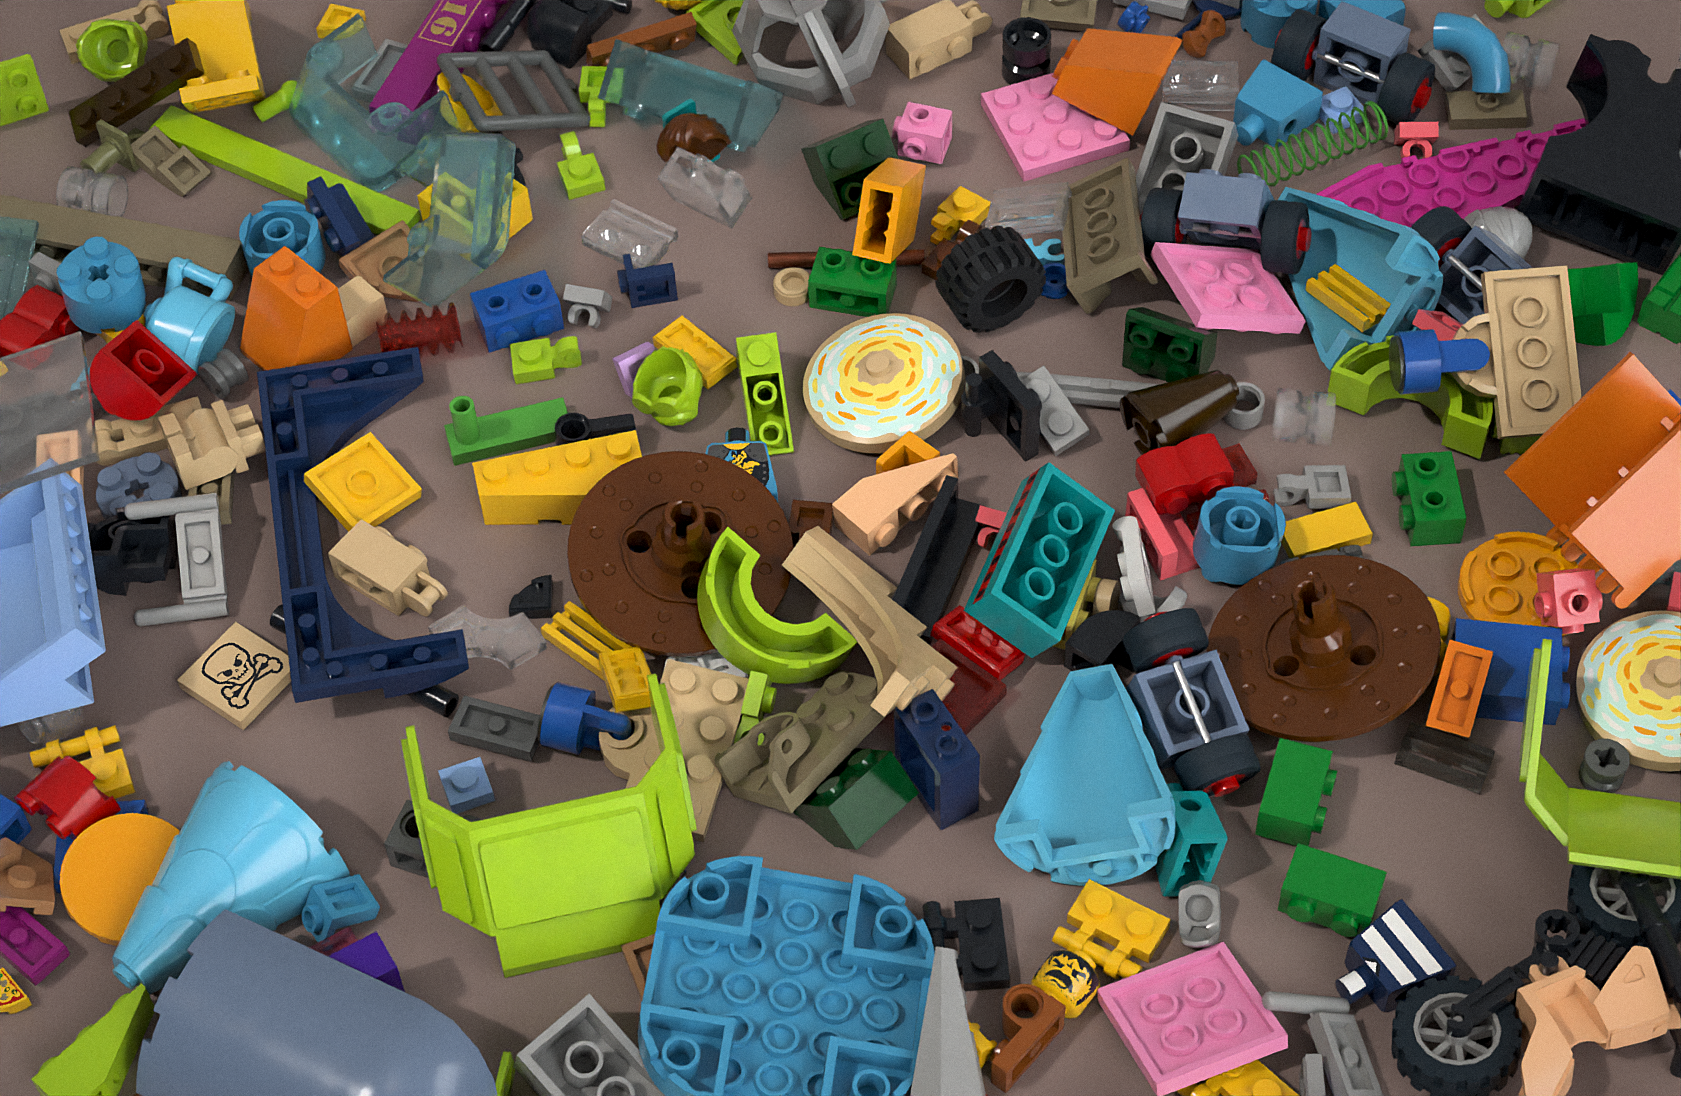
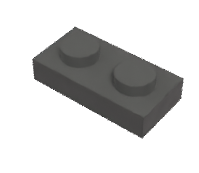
M464 695L448 729V734L451 741L532 762L540 743L537 738L540 715Z

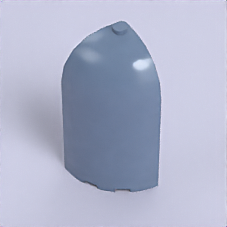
M227 909L215 917L189 946L187 951L192 957L178 979L176 980L169 976L153 1011L160 1014L152 1039H144L142 1042L136 1077V1093L141 1096H497L495 1080L481 1052L452 1019L421 999Z

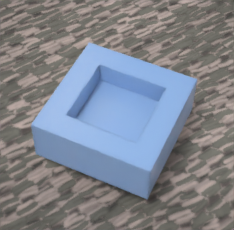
M1345 86L1322 96L1319 118L1325 125L1328 118H1333L1338 123V117L1341 112L1346 113L1351 118L1353 107H1357L1363 112L1364 106ZM1354 111L1356 124L1364 122L1359 112ZM1342 116L1343 128L1351 127L1347 118ZM1330 121V131L1335 134L1338 130L1334 123Z
M481 757L438 770L444 792L453 813L458 814L495 801Z

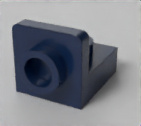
M630 254L622 255L624 269L617 270L621 294H629L631 308L678 301L673 263L633 269Z

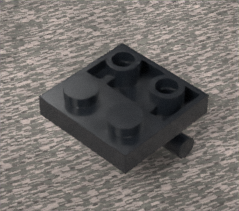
M991 350L979 357V374L971 373L966 377L965 391L961 396V415L965 420V433L970 437L980 435L981 420L987 418L1024 461L1038 455L1039 436L1041 435V400L1032 388L1027 389L1019 380L1014 367L1007 361L1003 362Z

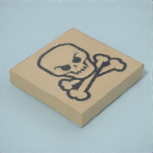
M235 622L177 679L180 689L244 730L291 682L289 657Z

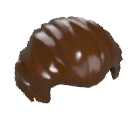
M685 113L674 117L664 127L658 138L656 148L662 161L674 162L682 167L690 168L692 159L701 164L712 160L726 146L733 142V138L727 135L726 129L722 124L717 123L716 118H709L707 114Z

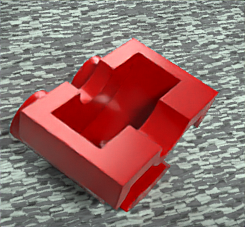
M67 755L63 759L60 756L55 758L14 797L18 805L29 815L34 816L36 813H39L41 816L47 815L48 818L45 820L47 826L63 840L68 836L75 840L92 824L114 816L121 810L113 796L108 797L92 783L96 779L94 774L81 763Z

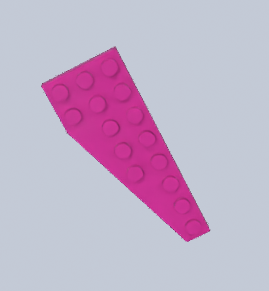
M1585 118L1554 124L1552 130L1532 134L1530 130L1518 132L1514 139L1499 142L1497 137L1441 149L1437 156L1419 160L1416 155L1402 158L1400 164L1384 167L1382 163L1369 165L1318 192L1316 195L1341 201L1348 207L1369 212L1381 219L1410 228L1424 214L1440 206L1453 209L1462 219L1477 209L1482 210L1498 206L1515 208L1520 203L1528 180L1549 137L1571 133L1586 126Z

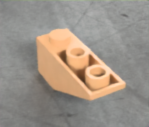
M952 453L862 478L832 504L835 527L869 556L880 546L886 547L895 539L902 527L909 521L918 520L925 513L928 505L937 498L946 475L958 478L957 456Z

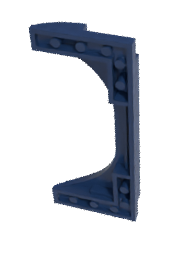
M408 348L257 372L292 693L295 703L382 688L386 699L435 686L468 670L469 664L463 629L393 640L370 631L353 619L342 608L331 592L326 578L318 514V497L304 483L305 472L336 454L357 432L424 382L419 348Z

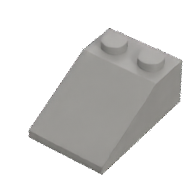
M1161 102L1136 174L1140 215L1143 211L1147 195L1152 188L1183 190L1186 173H1199L1202 169L1216 170L1224 176L1238 138L1235 122Z
M590 994L585 996L516 1055L514 1069L538 1096H665L648 1075L639 1049Z

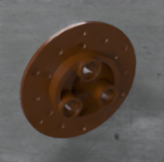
M687 451L660 452L639 457L620 465L599 480L580 503L570 527L567 551L568 568L573 587L584 608L604 630L615 638L632 647H637L653 654L672 657L701 656L718 652V650L711 643L704 630L699 615L697 599L688 598L684 593L688 591L698 592L701 572L721 534L729 527L760 554L752 570L750 584L755 600L771 616H773L781 604L791 579V573L782 564L793 550L792 534L784 512L774 496L759 480L744 469L721 458L703 453ZM707 527L713 528L718 532L710 534ZM633 546H643L648 550L643 553H636L631 551L630 548Z
M1322 555L1296 559L1280 564L1245 583L1227 600L1217 614L1208 636L1209 645L1206 648L1207 652L1217 650L1247 725L1266 734L1287 740L1326 742L1347 739L1375 730L1394 720L1413 705L1426 690L1437 669L1441 650V636L1437 615L1432 604L1423 591L1408 577L1389 566L1373 560L1345 555Z

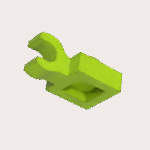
M582 66L579 97L581 103H588L590 127H605L606 103H618L619 66Z
M574 131L560 134V140L563 145L561 150L565 160L557 162V168L568 199L571 200L604 191V178L594 153L582 155Z
M576 336L561 338L554 346H551L550 338L510 344L513 376L516 384L555 378L554 369L575 368L582 365L581 352Z
M756 671L750 672L741 709L742 717L737 728L734 744L745 737L753 726L761 722L765 713L771 714L773 711L777 688L771 687L772 681L768 674ZM763 733L758 735V745H761L764 741Z

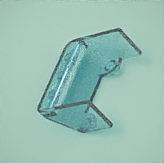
M357 13L309 49L289 106V112L295 125L352 180L376 192H381L426 160L462 131L448 95L443 90L414 112L402 103L390 102L380 106L370 114L339 85L378 56L364 20Z
M615 39L598 98L624 106L622 114L644 120L646 113L662 118L666 112L691 98L696 102L697 114H707L709 118H716L717 123L722 124L726 129L727 135L730 136L729 140L733 141L726 147L746 153L747 146L755 148L780 109L785 93L753 81L741 80Z
M436 131L431 135H425L413 150L396 163L395 169L423 186L428 187L433 183L430 216L422 223L415 224L408 234V256L384 274V282L435 309L500 258L509 239L516 150L513 141L501 134Z

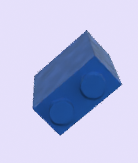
M1456 618L1451 640L1493 651L1475 718L1523 722L1529 665L1534 648L1540 649L1542 639L1552 640L1543 724L1556 725L1560 709H1567L1570 699V683L1563 682V672H1567L1569 667L1570 648L1569 646H1562V628Z

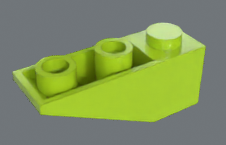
M777 333L737 337L735 349L750 441H763L766 443L769 456L794 453Z
M142 983L131 993H126L119 997L108 1013L95 1024L85 1027L70 1046L58 1056L48 1059L41 1066L39 1072L31 1079L40 1096H118L155 1012L153 1011L155 1007L153 1001Z

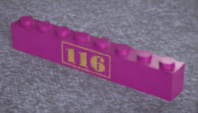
M437 0L369 105L374 132L415 144L422 131L427 130L430 126L432 115L437 109L441 93L437 85V77L442 72L437 64L438 55L441 53L476 52L480 39L486 30L493 26L496 14L508 0ZM458 68L460 73H463L464 68Z

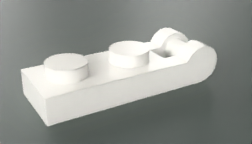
M1133 516L1121 517L1113 523L1112 527L1115 537L1122 542L1120 553L1117 554L1123 576L1120 577L1125 600L1126 602H1135L1139 617L1156 613L1148 555L1141 539L1138 521Z

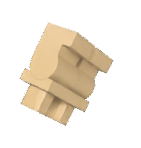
M223 400L211 403L212 409H198L192 412L188 418L179 421L174 412L158 417L168 450L185 490L224 477L234 469L237 474L247 471L249 467L246 458L266 452L261 430L258 424L256 425L248 404L227 411Z

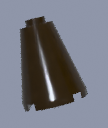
M1214 370L1129 392L1119 400L1120 412L1127 431L1134 427L1139 440L1134 442V445L1139 453L1143 455L1151 450L1166 446H1176L1186 439L1205 434L1237 405L1236 396L1239 395V388L1230 374L1224 375L1220 370Z

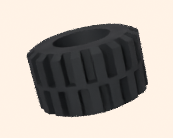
M994 226L990 230L985 228L974 235L967 236L963 242L956 244L951 249L952 252L944 257L941 262L943 265L938 268L936 273L938 279L935 281L941 297L959 323L965 329H972L973 332L977 333L983 330L986 332L994 331L996 328L1007 326L1013 320L1020 318L1026 310L1035 304V299L1040 297L1043 291L1042 286L1046 283L1045 268L1020 233L1016 232L1014 228H1003V226Z

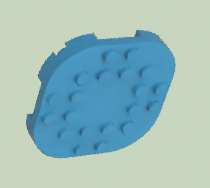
M754 856L727 857L706 863L705 870L693 875L689 879L684 876L672 888L664 900L658 916L638 1023V1046L643 1065L654 1084L665 1096H910L934 960V946L924 920H917L914 914L904 905L906 899L902 895L877 880L857 874L853 875L852 883L763 868V858Z

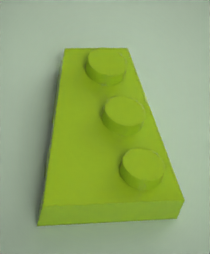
M743 0L701 1L686 13L692 12L697 24L696 31L736 66L744 54L732 29Z

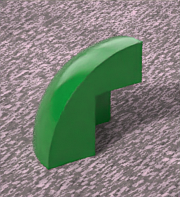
M1637 262L1568 269L1575 341L1591 346H1607L1615 343L1627 330L1634 313L1638 291Z

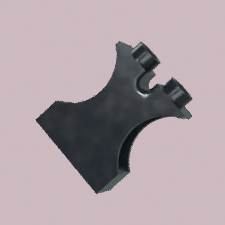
M1590 34L1566 84V88L1573 94L1582 109L1586 126L1571 133L1549 137L1528 180L1517 210L1524 213L1531 224L1629 263L1637 262L1639 267L1663 276L1681 245V160L1679 155V149H1681V69H1675L1668 82H1656L1648 75L1651 58L1643 54L1637 46L1627 41H1608Z

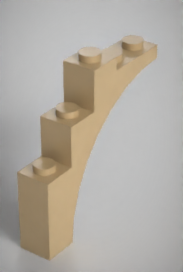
M819 526L806 531L782 566L806 585L832 610L864 650L874 669L878 683L877 697L870 706L885 717L896 707L903 711L913 698L931 689L943 701L955 685L950 678L958 667L920 638L927 627L891 599L897 587Z

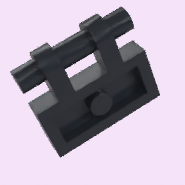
M1000 898L954 901L955 918H945L942 916L941 904L937 901H929L923 904V920L932 938L934 954L936 947L946 948L945 939L958 938L959 959H956L958 973L962 975L965 992L1010 988V973Z

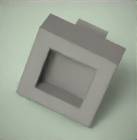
M566 284L563 300L572 306L568 311L569 323L577 325L579 315L584 311H589V326L597 329L601 322L599 311L610 312L613 297L604 290Z

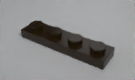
M185 38L68 111L76 142L87 147L100 139L96 126L99 120H103L118 128L178 91L179 88L186 86L187 80L199 78L205 74L196 43L189 38Z

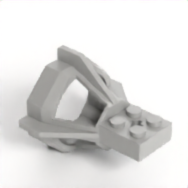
M743 0L732 32L763 91L814 104H819L840 93L849 108L856 104L850 87L871 77L890 26L887 14L882 6V3L887 0H864V18L860 31L852 44L842 54L821 11L825 8L828 0ZM778 21L792 24L798 22L818 66L795 69L777 65L766 59L758 51L764 28Z

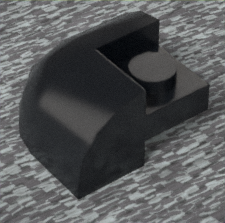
M538 0L528 14L526 34L531 42V48L548 51L556 63L571 69L586 54L587 45L592 43L591 36L613 15L612 4L605 0Z
M125 507L115 508L116 515L102 520L98 524L88 522L87 526L97 589L108 594L126 596L130 582L152 583L155 581H166L168 570L175 569L178 546L175 515L129 520L125 515Z

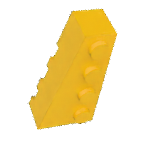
M636 430L473 462L472 465L485 525H539L541 520H559L561 525H571L580 503L599 480L620 465L642 457Z

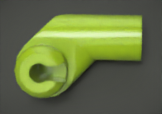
M286 81L282 84L280 90L255 104L253 109L259 119L265 122L282 111L301 105L305 98V91L297 81Z

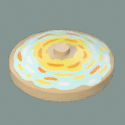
M889 313L873 315L844 326L832 334L816 350L804 375V402L815 427L834 444L856 452L884 453L908 431L925 440L938 431L951 418L964 392L965 370L956 343L937 324L925 318L909 314Z
M1678 611L1642 612L1630 615L1609 625L1587 646L1577 670L1576 703L1582 722L1595 740L1611 739L1619 742L1629 753L1630 764L1646 769L1681 771V612Z

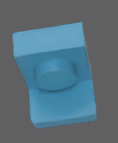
M360 874L311 886L305 906L302 909V922L305 929L312 933L319 946L325 947L331 944L336 929L376 919L380 906Z

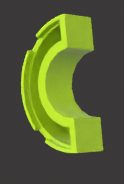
M1394 335L1386 336L1384 342L1372 345L1364 342L1345 353L1332 368L1326 398L1327 402L1365 415L1373 405L1386 399L1405 398L1418 401L1431 408L1441 420L1444 431L1441 445L1481 459L1493 413L1492 398L1476 396L1463 389L1452 376V373L1441 374L1440 387L1437 392L1399 394L1393 387L1389 369V344L1391 337Z
M727 527L717 540L701 572L697 592L700 619L714 647L736 668L749 675L751 671L768 674L774 683L796 684L809 682L821 678L838 668L846 661L858 643L857 640L827 613H824L812 622L801 624L782 622L767 614L755 600L750 584L752 570L760 554Z

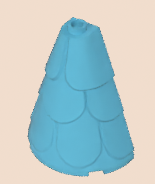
M1285 187L1278 200L1302 202L1308 207L1309 228H1311L1312 233L1310 248L1306 252L1299 273L1288 275L1320 360L1329 371L1332 370L1336 362L1345 353L1359 344L1367 342L1369 345L1384 342L1386 336H1392L1396 332L1421 330L1412 324L1418 309L1434 311L1443 284V274L1439 271L1438 267L1440 257L1434 247L1410 227L1381 219L1363 210L1348 207L1345 203L1335 199ZM1337 264L1391 305L1378 324L1361 332L1305 291L1307 280L1311 277L1317 280L1318 273L1323 270L1329 273L1330 266Z
M1113 664L1070 671L1040 726L1042 732L1020 771L1021 776L996 823L994 841L1004 855L1017 866L1029 873L1033 868L1051 874L1050 881L1076 886H1085L1089 879L1100 885L1118 883L1148 871L1157 864V857L1164 849H1170L1175 835V803L1159 770L1154 751L1143 732V725L1138 711Z
M225 761L205 780L179 834L174 836L152 885L145 887L112 956L115 967L112 972L127 988L132 990L135 986L138 987L142 983L150 995L164 988L169 976L177 980L192 957L187 949L202 930L223 910L227 909L274 931L278 925L302 914V909L305 906L311 886L350 876L349 870L337 849L332 848L327 852L324 848V839L321 837L324 832L281 790L249 768L241 765L236 771H233L231 769L234 766L231 762Z

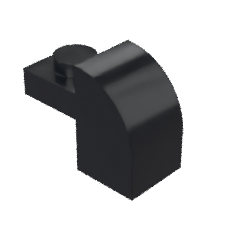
M1109 610L1087 618L1065 643L1064 667L1075 671L1113 664L1116 669L1120 664L1137 674L1131 663L1130 655L1125 648L1123 637L1129 630L1140 624L1141 617L1127 611Z

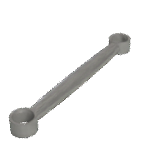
M961 355L965 374H979L977 363L973 359ZM1016 372L1019 380L1031 374V372ZM1051 374L1070 403L1120 408L1119 400L1129 392L1159 385ZM1248 382L1237 383L1239 388V395L1236 396L1237 401H1249L1257 408L1251 411H1239L1233 408L1223 419L1233 428L1251 429L1257 426L1263 418L1265 396L1258 386Z

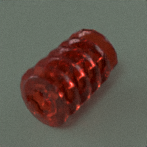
M448 302L445 315L442 314L436 304L432 305L430 317H427L422 308L418 307L416 308L414 320L410 319L406 310H401L399 322L395 323L389 312L384 315L383 325H379L376 321L381 353L418 347L420 358H422L424 346L428 347L433 356L438 355L441 343H443L449 354L454 353L456 341H459L463 347L458 313L453 302Z

